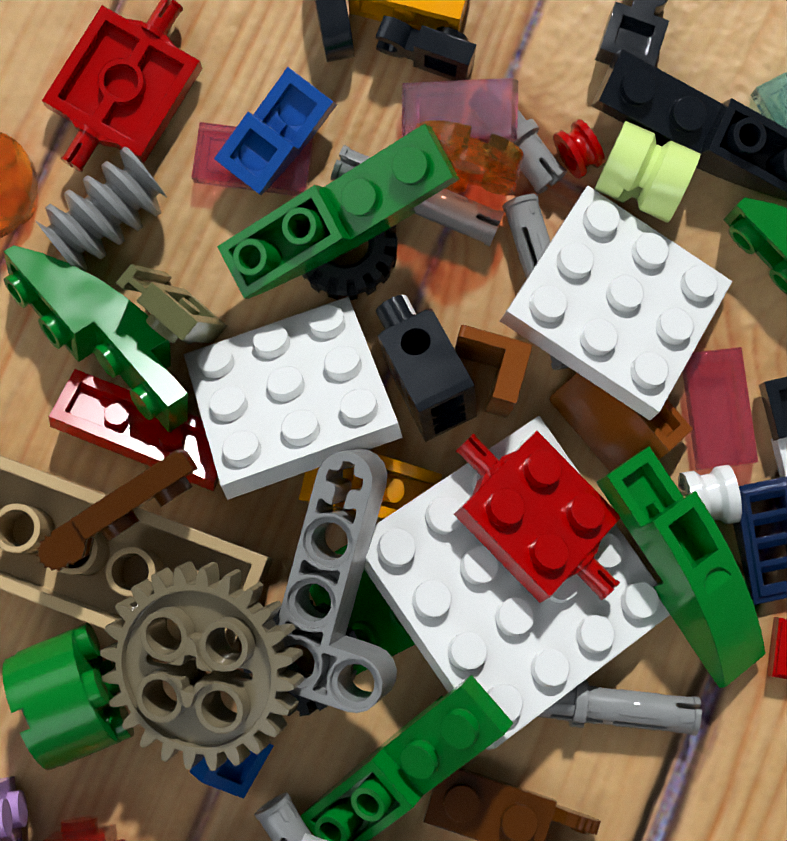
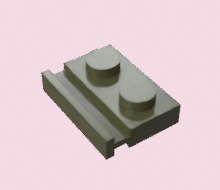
M131 264L116 282L122 289L142 293L137 302L151 313L146 322L158 334L172 343H175L178 338L188 344L192 342L214 343L227 327L223 321L186 289L167 285L172 277L166 272Z

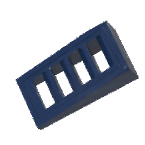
M787 476L739 486L742 517L740 522L733 523L747 588L754 605L787 598V580L763 585L762 573L787 568V556L760 561L758 554L760 549L785 545L787 553ZM774 498L776 510L752 514L751 502ZM779 521L782 533L756 538L754 526Z

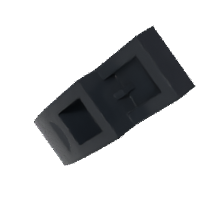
M624 49L614 55L591 105L592 107L622 123L626 120L655 133L656 144L660 146L673 141L700 153V159L696 168L742 187L787 201V128L733 98L720 103Z

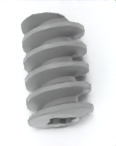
M127 147L120 150L124 165L123 170L105 161L101 165L106 180L105 184L87 175L83 178V183L88 197L84 199L69 189L64 193L69 208L67 213L49 204L45 209L51 225L46 227L36 221L71 266H75L83 271L88 270L83 255L85 250L102 259L106 256L101 240L102 237L105 236L118 245L122 244L125 240L120 223L124 222L139 231L143 228L138 210L143 208L157 217L161 214V210L156 196L162 194L167 198L148 170Z

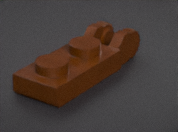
M176 450L53 530L51 536H44L45 539L39 541L40 546L36 548L38 549V555L36 556L40 558L39 563H43L44 568L48 567L51 571L55 569L60 571L62 567L67 568L69 564L74 565L76 564L75 562L91 554L94 537L102 532L108 542L140 521L134 511L155 498L160 507L192 488L193 486L187 479V476L199 468L188 451Z
M459 768L432 789L423 818L424 823L477 841H545L551 820L582 834L597 835L601 823L599 819L557 805V801L553 798L464 768Z

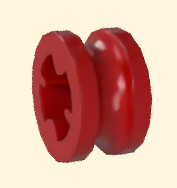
M578 119L572 123V130L569 133L560 130L553 135V140L566 168L575 178L581 179L586 176L588 166L592 165L594 168H599L604 165L605 155L592 129L583 120Z

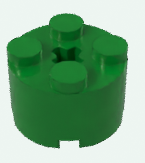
M89 623L82 624L20 650L3 662V684L11 713L22 709L30 729L20 732V735L33 758L45 770L65 766L134 736L133 727L129 729L122 727L124 720L129 715L125 706L111 707L109 701L121 691L119 684L102 682V676L115 669L116 663L102 659L98 638Z

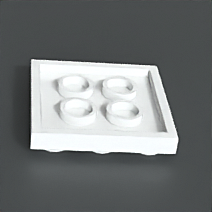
M587 185L500 322L650 421L661 411L732 281Z
M349 297L184 354L220 485L227 500L319 468L322 462L331 454L352 449L369 450L403 438L397 418Z

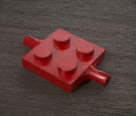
M160 0L147 23L126 19L101 5L42 99L47 109L72 122L78 130L67 151L60 158L64 163L74 167L79 172H83V168L98 144L114 147L119 150L127 147L140 162L145 163L203 69L200 60L175 47L167 37V33L183 11V7L175 0Z
M538 431L529 436L514 452L502 456L499 460L474 433L455 451L481 476L476 483L472 496L454 513L455 517L539 603L550 598L566 579L576 574L591 588L600 600H603L614 591V588L620 582L594 556L598 551L602 538L621 517Z

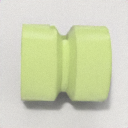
M625 120L594 190L622 203L633 197L637 199L640 211L668 223L690 183L701 154L673 141L660 146L656 144L655 133Z

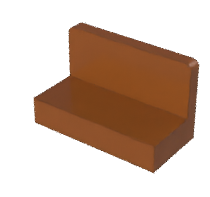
M461 325L455 345V351L458 356L497 368L485 412L507 418L517 403L533 344L471 326Z
M576 373L550 396V402L609 472L649 446L659 460L693 430L668 399L661 411L649 421L579 373Z

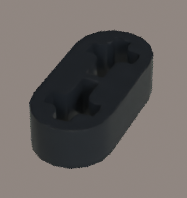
M315 0L326 61L331 62L355 57L346 1Z

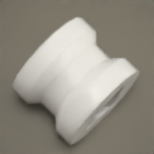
M729 464L714 467L710 474L699 475L695 471L679 473L678 489L683 496L696 491L714 520H720L724 524L740 522L742 517L741 495L736 476Z

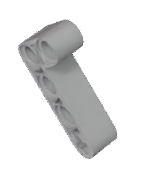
M368 449L341 451L331 454L322 462L316 475L276 624L277 626L294 624L296 629L283 639L285 647H295L296 644L308 648L315 661L313 672L304 671L295 661L288 665L289 670L303 675L304 681L294 690L287 692L352 713L364 712L373 707L392 690L397 677L394 659L386 650L377 645L346 635L365 566L366 555L371 544L387 485V470L384 462L377 454ZM354 467V475L363 479L362 487L351 490V481L343 478V470ZM345 501L343 508H333V504ZM330 523L341 526L346 532L348 544L344 554L333 552L326 543L325 531ZM312 584L324 587L329 593L331 609L328 614L319 612L311 604L309 591ZM353 664L362 665L372 673L374 678V690L372 692L363 691L354 684L351 677V667Z

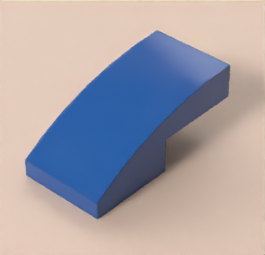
M287 67L255 113H246L214 160L258 194L263 195L300 154L338 104Z

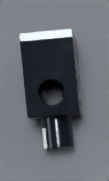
M406 295L394 296L380 304L376 309V314L385 329L377 335L382 355L424 441L427 442L477 417L475 385L433 310L428 309L416 314Z

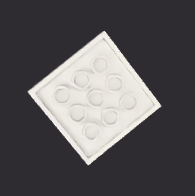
M540 416L489 449L499 460L502 456L514 452L529 436L538 431L579 473ZM467 463L375 525L371 544L366 555L364 570L448 693L472 675L513 722V725L505 735L486 748L491 750L509 739L670 614L653 588L657 582L616 524L602 538L598 551L594 556L620 582L614 588V591L603 600H600L591 588L576 574L566 579L550 598L539 603L455 517L454 513L472 496L476 483L481 477Z

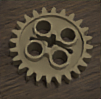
M192 561L176 567L174 573L167 567L151 575L152 582L146 579L131 588L133 597H129L115 606V609L122 618L113 621L105 627V631L118 642L100 650V656L116 663L115 669L102 676V682L119 684L121 692L109 701L111 707L127 705L131 713L124 720L122 727L129 729L140 724L145 729L140 741L142 748L147 747L156 739L162 742L161 760L167 762L179 751H183L184 765L189 770L197 765L203 757H205L210 771H216L227 761V757L234 766H237L250 755V751L256 755L259 754L271 743L269 736L275 738L288 725L282 715H288L299 703L287 691L294 690L304 681V676L289 670L288 665L301 657L303 652L302 649L285 647L283 639L296 628L294 624L277 626L274 622L273 617L282 606L280 601L270 603L265 607L258 602L264 586L261 582L246 591L240 588L242 578L241 570L239 569L226 574L220 580L217 562H211L201 567L198 574ZM167 618L177 624L181 631V641L176 640L170 634L167 628ZM225 628L234 631L238 635L242 644V652L234 650L228 644L225 638ZM151 656H152L153 658H155V659H158V660H161V661H165V662H168V663L164 664V663L155 662V661L152 660ZM241 668L250 670L253 674V677H251L248 673L235 669ZM163 681L168 682L173 687L177 701L172 700L166 694L163 688ZM220 691L228 693L234 699L237 713L229 710L221 700Z

